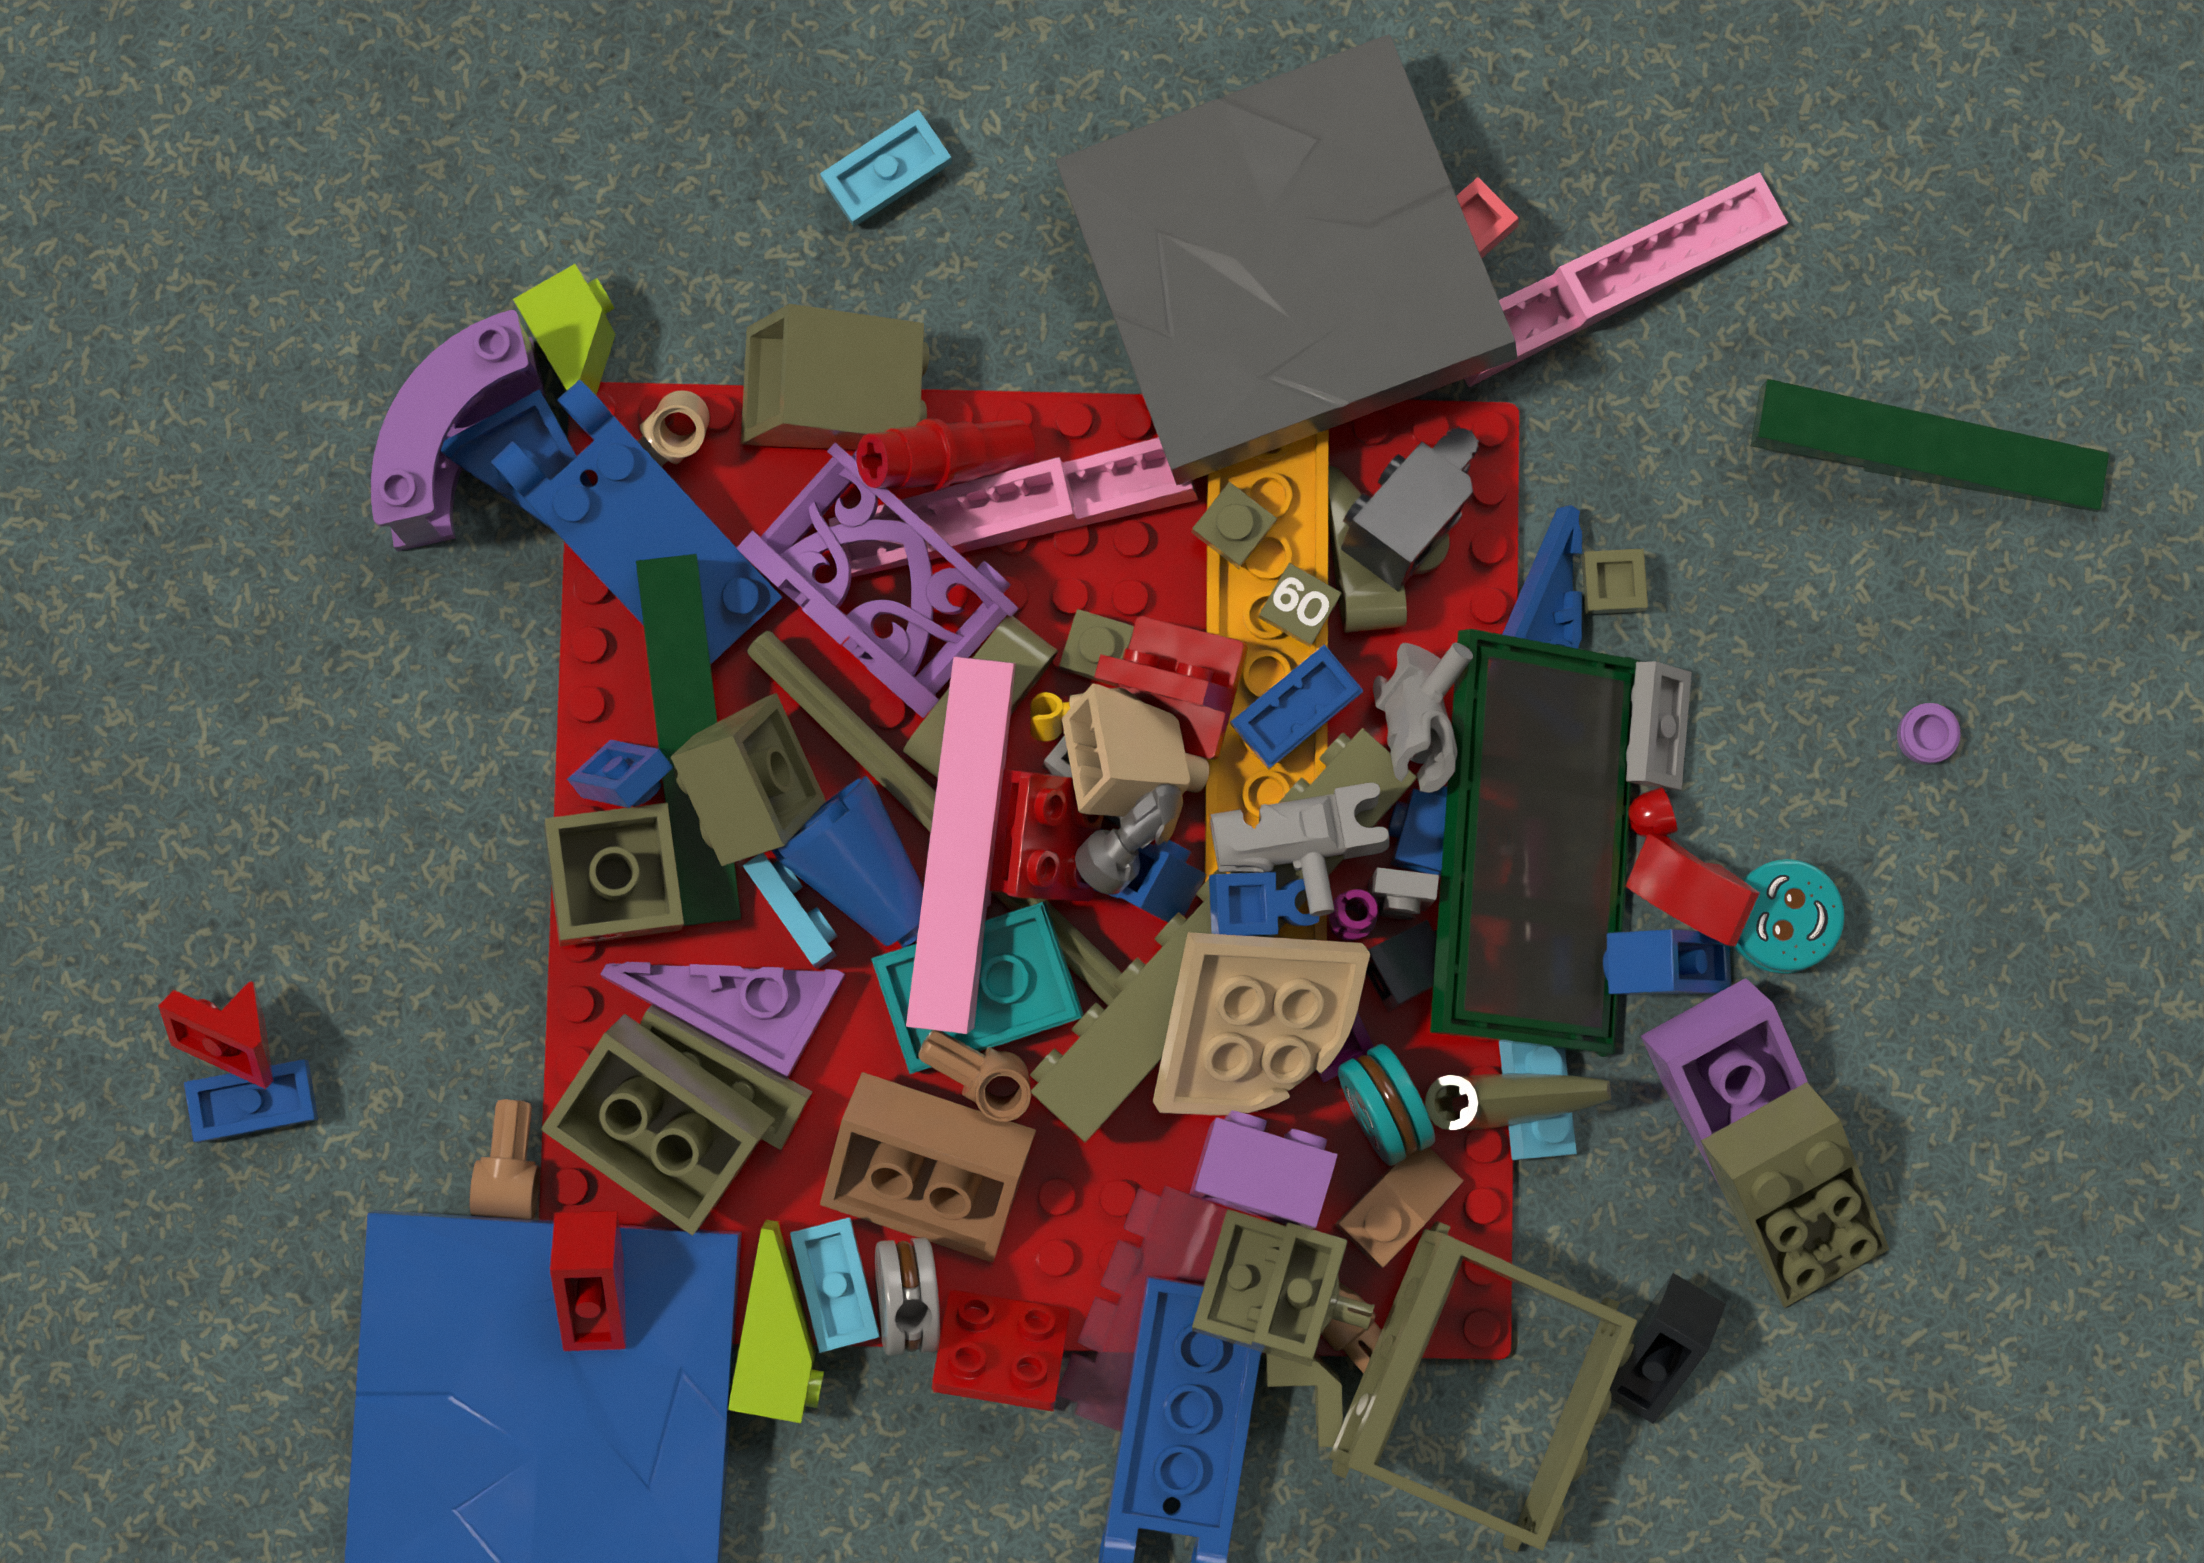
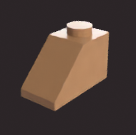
M1430 1147L1422 1151L1416 1149L1413 1154L1406 1155L1405 1160L1391 1166L1334 1225L1377 1268H1382L1430 1220L1463 1180Z

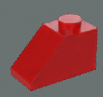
M583 1211L555 1213L550 1275L563 1351L626 1349L624 1254L618 1212Z

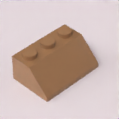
M862 1072L841 1121L820 1205L918 1238L925 1237L932 1243L993 1263L1024 1173L1036 1130L1011 1121H994L986 1117L981 1111Z

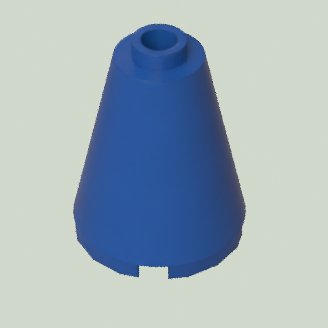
M864 776L862 780L860 778L855 780L824 802L784 846L773 849L771 852L781 864L882 944L889 946L898 941L902 948L917 940L924 888L875 786L867 776Z

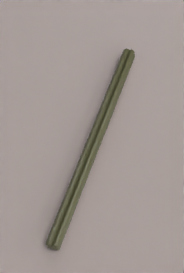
M766 631L758 636L747 650L749 656L931 832L936 792L772 632ZM992 891L1011 911L1046 900L1008 896L1007 893ZM1046 900L1067 966L1109 1006L1121 993L1113 984L1122 973Z

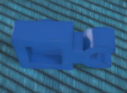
M1276 872L1209 875L1211 934L1240 936L1278 934V917H1281L1283 921L1292 926H1308L1319 922V916L1302 914L1296 909V895L1300 891H1306L1304 879L1291 880L1285 883L1280 890H1276Z

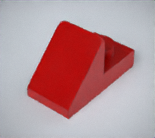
M253 981L248 982L222 1010L206 999L196 1000L176 990H173L158 1005L171 1046L264 1089L273 1082L266 1023Z

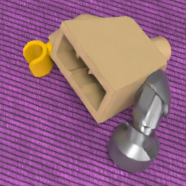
M1093 683L1085 693L1070 695V702L1062 703V700L1052 693H1040L1032 700L1030 705V734L1038 741H1052L1058 738L1062 733V729H1064L1078 812L1123 817L1120 821L1121 828L1119 830L1113 828L1112 831H1095L1077 849L1075 856L1076 867L1081 877L1099 892L1110 895L1120 893L1139 873L1141 866L1138 848L1143 849L1154 839L1157 845L1164 841L1167 843L1175 830L1183 806L1182 794L1185 791L1197 793L1203 789L1209 775V764L1204 757L1185 753L1179 721L1173 714L1142 702L1124 688L1109 689Z

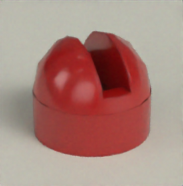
M1662 787L1644 792L1634 799L1630 805L1629 818L1631 828L1639 836L1647 838L1648 833L1668 836L1678 831L1673 808Z

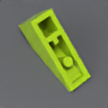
M766 1219L761 1228L728 1410L801 1423L806 1406L818 1407L824 1371L813 1370L816 1350L779 1223Z

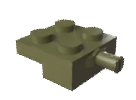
M1227 1209L1192 1325V1331L1311 1367L1320 1336L1329 1326L1332 1319L1368 1330L1375 1305L1339 1295L1338 1274L1346 1250V1239L1288 1222L1287 1226H1283Z

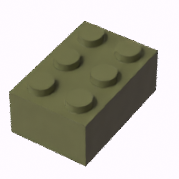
M624 1014L604 1033L540 1130L693 1236L719 1203L775 1121V1118Z

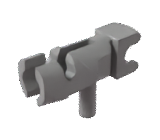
M1402 643L1397 651L1398 663L1392 678L1387 682L1386 678L1377 676L1373 683L1376 707L1385 711L1388 727L1387 742L1391 749L1390 754L1395 777L1402 782L1409 773L1407 766L1409 759L1413 762L1424 764L1417 773L1420 791L1422 792L1438 791L1455 772L1457 747L1453 727L1448 718L1443 697L1473 659L1472 652L1460 643H1453L1442 659L1421 647Z
M1373 782L1336 788L1334 794L1269 805L1262 804L1259 812V824L1256 825L1255 829L1244 822L1243 813L1240 809L1210 814L1211 832L1219 873H1264L1272 871L1274 865L1293 863L1295 870H1302L1310 915L1323 916L1333 913L1335 910L1325 857L1343 855L1344 859L1382 853L1389 847V833L1386 828H1366L1361 826L1355 819L1358 813L1374 809L1377 806L1380 786Z

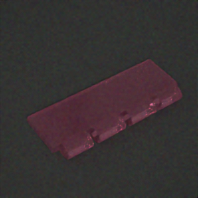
M1167 1185L1164 1186L1161 1196L1142 1188L1138 1189L1123 1228L1144 1237L1140 1247L1118 1239L1100 1284L1104 1288L1121 1294L1118 1304L1095 1296L1077 1341L1083 1346L1098 1351L1096 1359L1094 1361L1085 1356L1072 1353L1057 1391L1058 1395L1077 1403L1074 1411L1075 1415L1121 1432L1146 1277L1153 1276L1205 1285L1227 1212L1226 1208Z

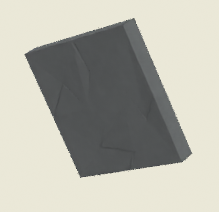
M1390 34L1055 159L1177 486L1517 359L1515 339Z

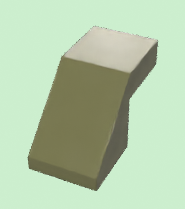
M1316 1352L1311 1367L1265 1353L1268 1387L1315 1386L1316 1437L1318 1447H1333L1343 1425L1342 1384L1339 1374Z

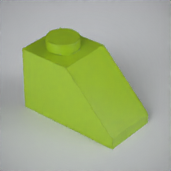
M573 264L515 297L513 301L565 390L567 391L580 379L596 395L616 335L605 314L615 308L598 278L587 283L576 264Z

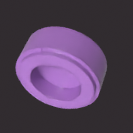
M1935 703L1920 704L1908 711L1901 719L1897 729L1898 744L1902 752L1910 760L1923 765L1936 764L1948 758L1956 750L1960 741V726L1954 714L1946 707Z

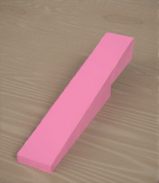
M1761 173L1750 176L1564 264L1553 275L1500 299V305L1516 342L1517 359L1464 378L1468 387L1785 227L1788 222Z
M1158 437L1065 463L1058 457L976 479L971 482L950 486L941 491H931L905 498L900 501L955 551L963 553L1198 500L1194 480L1176 485ZM886 504L877 507L875 516L872 519L906 523ZM837 517L828 519L830 527L841 524ZM925 540L930 560L943 557ZM868 541L842 546L849 558L851 577L909 565L903 544Z
M953 657L906 1027L967 1034L974 1029L987 907L991 905L992 891H990L1003 771L1006 763L1016 663Z

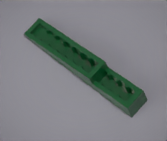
M1767 379L1759 389L1750 447L1864 466V471L2093 512L2101 510L2109 452L1771 379Z
M697 554L637 560L636 567L659 750L673 766L662 779L665 803H668L684 921L683 926L740 920L741 913L735 863L721 866L714 849L709 847L704 841L700 830V819L689 795L681 790L676 781L674 763L671 759V756L693 735L717 723Z

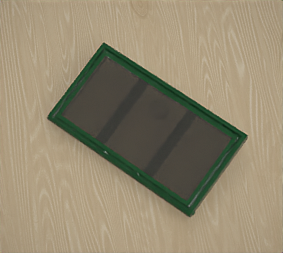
M1475 629L1459 630L1457 643L1466 646L1472 652L1473 659L1454 683L1452 727L1457 747V757L1455 760V772L1447 783L1430 1033L1596 1053L1600 1057L1615 1055L1619 995L1609 994L1608 980L1603 969V957L1607 950V933L1623 932L1630 830L1629 807L1632 798V782L1626 781V752L1630 741L1633 705L1631 693L1635 683L1636 662H1640V660L1628 656H1614Z

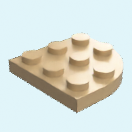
M1188 932L1153 1103L1160 1113L1228 1115L1231 1110L1250 1113L1268 1108L1290 1098L1287 1091L1304 1081L1316 1069L1322 1074L1340 1052L1354 1024L1370 957V952L1363 943Z

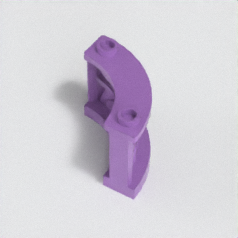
M508 310L472 324L450 337L431 352L401 387L387 412L379 432L373 457L371 505L374 522L380 527L387 525L391 527L393 545L397 552L456 538L453 524V505L455 490L462 468L443 455L441 448L444 441L539 389L544 398H547L534 340L532 337L527 336L515 310Z
M834 443L827 451L833 457L760 537L752 530L737 549L772 583L803 608L802 610L840 645L850 636L843 646L859 659L873 675L924 718L939 701L934 695L951 678L953 657L969 658L1007 614L1012 617L1019 608L1003 594L1011 584L985 561L975 569L886 487H868L859 475L856 452L850 456L838 444ZM854 483L861 492V501L855 508L847 509L844 507L840 496ZM878 498L906 523L893 520H872L877 511ZM836 502L835 514L841 524L829 527L822 516ZM813 526L816 528L817 533L801 540ZM925 540L955 568L943 569L933 575ZM868 541L903 544L911 576V609L895 601L874 600L856 607L846 616L839 607L844 602L850 588L851 565L842 546ZM830 550L836 563L837 575L829 583H818L815 579L817 568L822 565L830 566L821 553ZM957 585L965 586L976 593L983 603L956 633H952L933 622L934 608L939 612L949 615L963 612L964 610L961 607L953 606L950 603L948 593L951 588ZM881 614H891L909 621L906 631L896 623L891 622L893 633L890 637L884 639L877 637L873 624L875 619ZM930 634L946 641L947 643L914 677L925 654Z

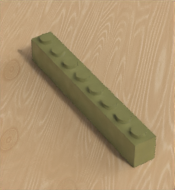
M1362 728L1352 740L1344 732L1341 733L1319 758L1327 766L1311 784L1301 777L1279 803L1334 794L1336 788L1373 782L1380 786L1377 806L1374 809L1362 811L1355 816L1356 821L1361 826L1373 828L1413 784L1417 777L1408 769L1409 773L1400 782L1395 777L1390 752ZM1343 855L1325 857L1328 876L1344 860ZM1293 863L1274 865L1273 870L1270 871L1276 872V890H1280L1285 883L1291 880L1303 879L1302 870H1295ZM1217 869L1212 875H1214V874H1227V873H1226V872H1220V873H1219V869ZM1230 872L1229 874H1236V873H1256V872ZM1209 879L1196 893L1204 901L1188 919L1178 912L1155 937V940L1162 946L1147 964L1137 957L1114 982L1113 985L1121 991L1114 1001L1105 1010L1095 1003L1072 1028V1031L1080 1037L1064 1055L1054 1048L1030 1074L1038 1082L1030 1091L1031 1094L1084 1143L1093 1136L1162 1059L1188 932L1211 934ZM1300 891L1295 897L1297 910L1307 900L1306 891ZM1278 917V931L1286 923L1281 917ZM1256 935V937H1272V938L1275 936V935Z

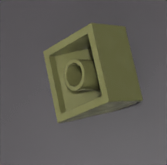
M777 693L767 696L698 732L671 756L674 763L676 781L681 790L689 795L700 819L702 837L706 844L714 849L721 866L784 846L826 801Z

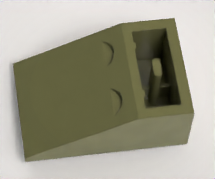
M1808 1082L1701 1140L1716 1180L1784 1308L1890 1250L1841 1120Z

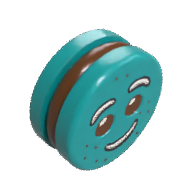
M1781 859L1763 864L1742 879L1760 892L1736 946H1734L1737 952L1749 964L1769 973L1791 974L1819 963L1832 952L1843 931L1844 906L1837 887L1823 871L1807 862Z
M1379 1044L1369 1049L1367 1055H1361L1357 1060L1352 1058L1338 1067L1339 1080L1349 1106L1369 1143L1385 1164L1394 1166L1405 1160L1406 1155L1413 1154L1416 1149L1422 1151L1435 1143L1434 1129L1424 1103L1405 1068L1388 1046Z

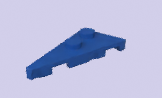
M539 389L446 439L441 452L452 462L552 529L490 462L513 441L551 481L577 457ZM583 471L580 476L582 485L588 488L593 487L586 472Z
M1569 505L1557 508L1502 635L1578 649L1579 643L1582 640V592L1573 591V556L1582 554V530L1579 525L1580 511L1574 506ZM1490 661L1487 677L1488 690L1562 744L1578 742L1581 735V723L1572 722V684L1581 683V677Z

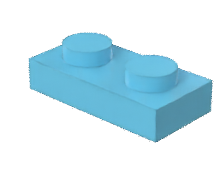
M918 109L821 172L820 177L852 226L855 227L951 165L952 157Z
M764 853L758 854L743 865L816 969H819L837 956L828 943L838 936L820 910L816 907L806 913L794 896V893L803 886L793 872L779 861L772 864Z
M1499 1041L1502 1074L1568 1075L1564 1049ZM1572 1112L1538 1121L1508 1126L1512 1160L1577 1154Z
M851 1218L791 1232L790 1236L819 1353L881 1337Z

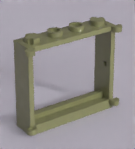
M1437 1221L1430 1230H1423L1330 1453L1329 1458L1334 1460L1332 1473L1346 1479L1349 1469L1352 1468L1505 1534L1503 1546L1517 1553L1521 1542L1543 1551L1547 1540L1551 1539L1553 1532H1558L1564 1518V1506L1562 1503L1571 1482L1576 1481L1580 1477L1588 1459L1586 1445L1594 1425L1599 1424L1609 1410L1612 1397L1609 1389L1618 1367H1622L1628 1361L1633 1351L1634 1344L1631 1341L1634 1337L1633 1330L1637 1320L1617 1311L1620 1302L1608 1297L1604 1298L1601 1303L1591 1300L1448 1236L1450 1226ZM1463 1260L1600 1321L1516 1525L1377 1466Z

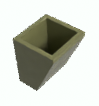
M787 304L747 327L741 444L830 449L836 443L842 449L857 450L860 440L868 433L885 432L890 428L916 426L918 422L927 418L926 404L921 400L922 377L926 373L929 364V346L926 342H923L924 323Z

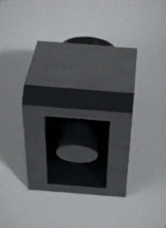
M1428 920L1368 950L1370 957L1366 974L1388 1013L1433 988L1437 929L1433 931Z
M1672 1273L1646 1309L1633 1332L1634 1337L1631 1341L1634 1344L1633 1351L1628 1361L1617 1369L1609 1389L1612 1396L1611 1399L1654 1424L1708 1352L1726 1303Z

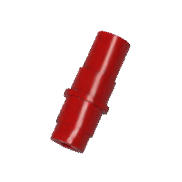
M929 418L918 422L916 426L890 428L885 432L866 434L858 444L856 463L859 475L868 487H891L895 489L923 487L925 490L934 492L941 491L952 483L971 482L980 477H987L1032 465L1035 457V441L1029 426L1022 420L1015 419L984 423L967 421L944 423L940 419Z

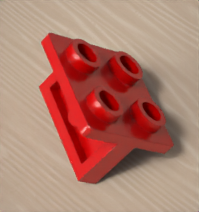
M1140 616L1136 619L1129 648H1125L1122 659L1100 654L1094 678L1117 684L1119 688L1128 690L1142 702L1173 714L1179 721L1185 753L1216 760L1220 756L1248 645L1239 640Z
M1004 769L990 891L1007 893L1008 896L1018 898L1091 901L1094 888L1081 877L1076 867L1075 856L1077 849L1095 831L1101 829L1104 815L1078 812L1072 777Z
M958 1290L950 1291L931 1388L933 1392L1054 1412L1069 1310L1062 1307Z

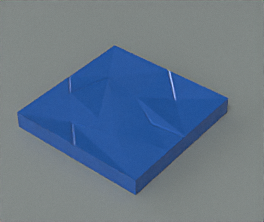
M380 1210L369 1212L367 1215L344 1563H721L731 1414L728 1406L733 1382L742 1232L698 1229L692 1236L682 1228L619 1225L624 1254L626 1349L563 1351L550 1275L554 1221Z

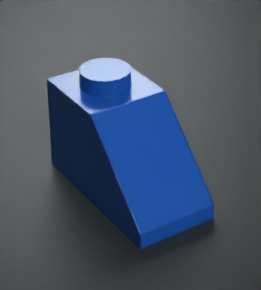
M1668 929L1607 933V950L1603 957V969L1608 980L1609 994H1717L1731 986L1730 946L1699 931Z

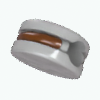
M923 1237L912 1238L910 1243L900 1241L895 1244L894 1240L878 1242L875 1249V1281L879 1326L885 1353L888 1356L903 1355L904 1350L915 1352L918 1349L920 1353L935 1352L939 1347L940 1313L936 1268L930 1241Z

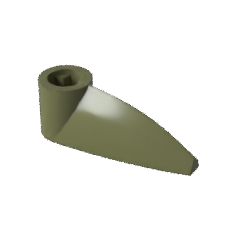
M1328 466V527L1336 590L1342 593L1338 604L1343 630L1345 633L1405 627L1407 607L1404 585L1399 591H1396L1340 549L1349 529V526L1343 522V519L1361 494L1339 468Z
M1531 1073L1471 1076L1448 1075L1437 1079L1430 1086L1426 1094L1425 1107L1433 1123L1442 1129H1490L1547 1119L1611 1100L1610 1081L1569 1075ZM1460 1094L1467 1095L1469 1107L1461 1111H1454L1452 1106L1453 1098L1459 1097Z

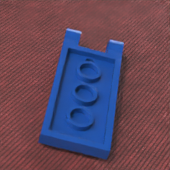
M579 379L557 401L594 440L551 481L513 441L490 462L643 626L636 561L697 554L711 664L771 609L782 596L612 415L602 401ZM593 470L597 474L598 482L594 487L588 488L582 485L580 476L583 471Z
M1153 1276L1146 1277L1098 1563H1133L1138 1528L1196 1537L1190 1563H1227L1261 1352L1192 1331V1325L1204 1289L1202 1284ZM1175 1497L1180 1501V1508L1176 1513L1168 1514L1163 1510V1503L1167 1498Z

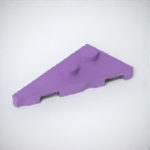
M647 962L609 963L605 965L600 974L603 979L651 1005L654 1004L787 1078L790 1077L845 979L844 973L831 969H825V971L784 970V968L778 967L746 969L740 966L690 964V966L651 965V963Z

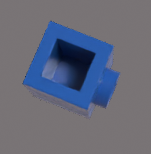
M1442 786L1438 791L1430 793L1414 788L1408 796L1407 803L1398 800L1395 802L1387 830L1389 836L1397 838L1390 865L1418 873L1439 875L1441 879L1447 797L1446 786Z
M1170 840L1167 843L1164 841L1160 845H1157L1156 842L1154 845L1149 843L1143 849L1139 847L1138 856L1141 866L1139 873L1125 889L1116 895L1168 923L1178 912L1185 916L1207 874L1187 864L1186 861L1191 851Z

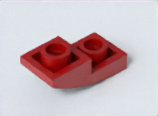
M1648 833L1625 885L1634 893L1675 919L1727 946H1736L1760 892L1720 864L1704 863L1669 837L1654 833Z

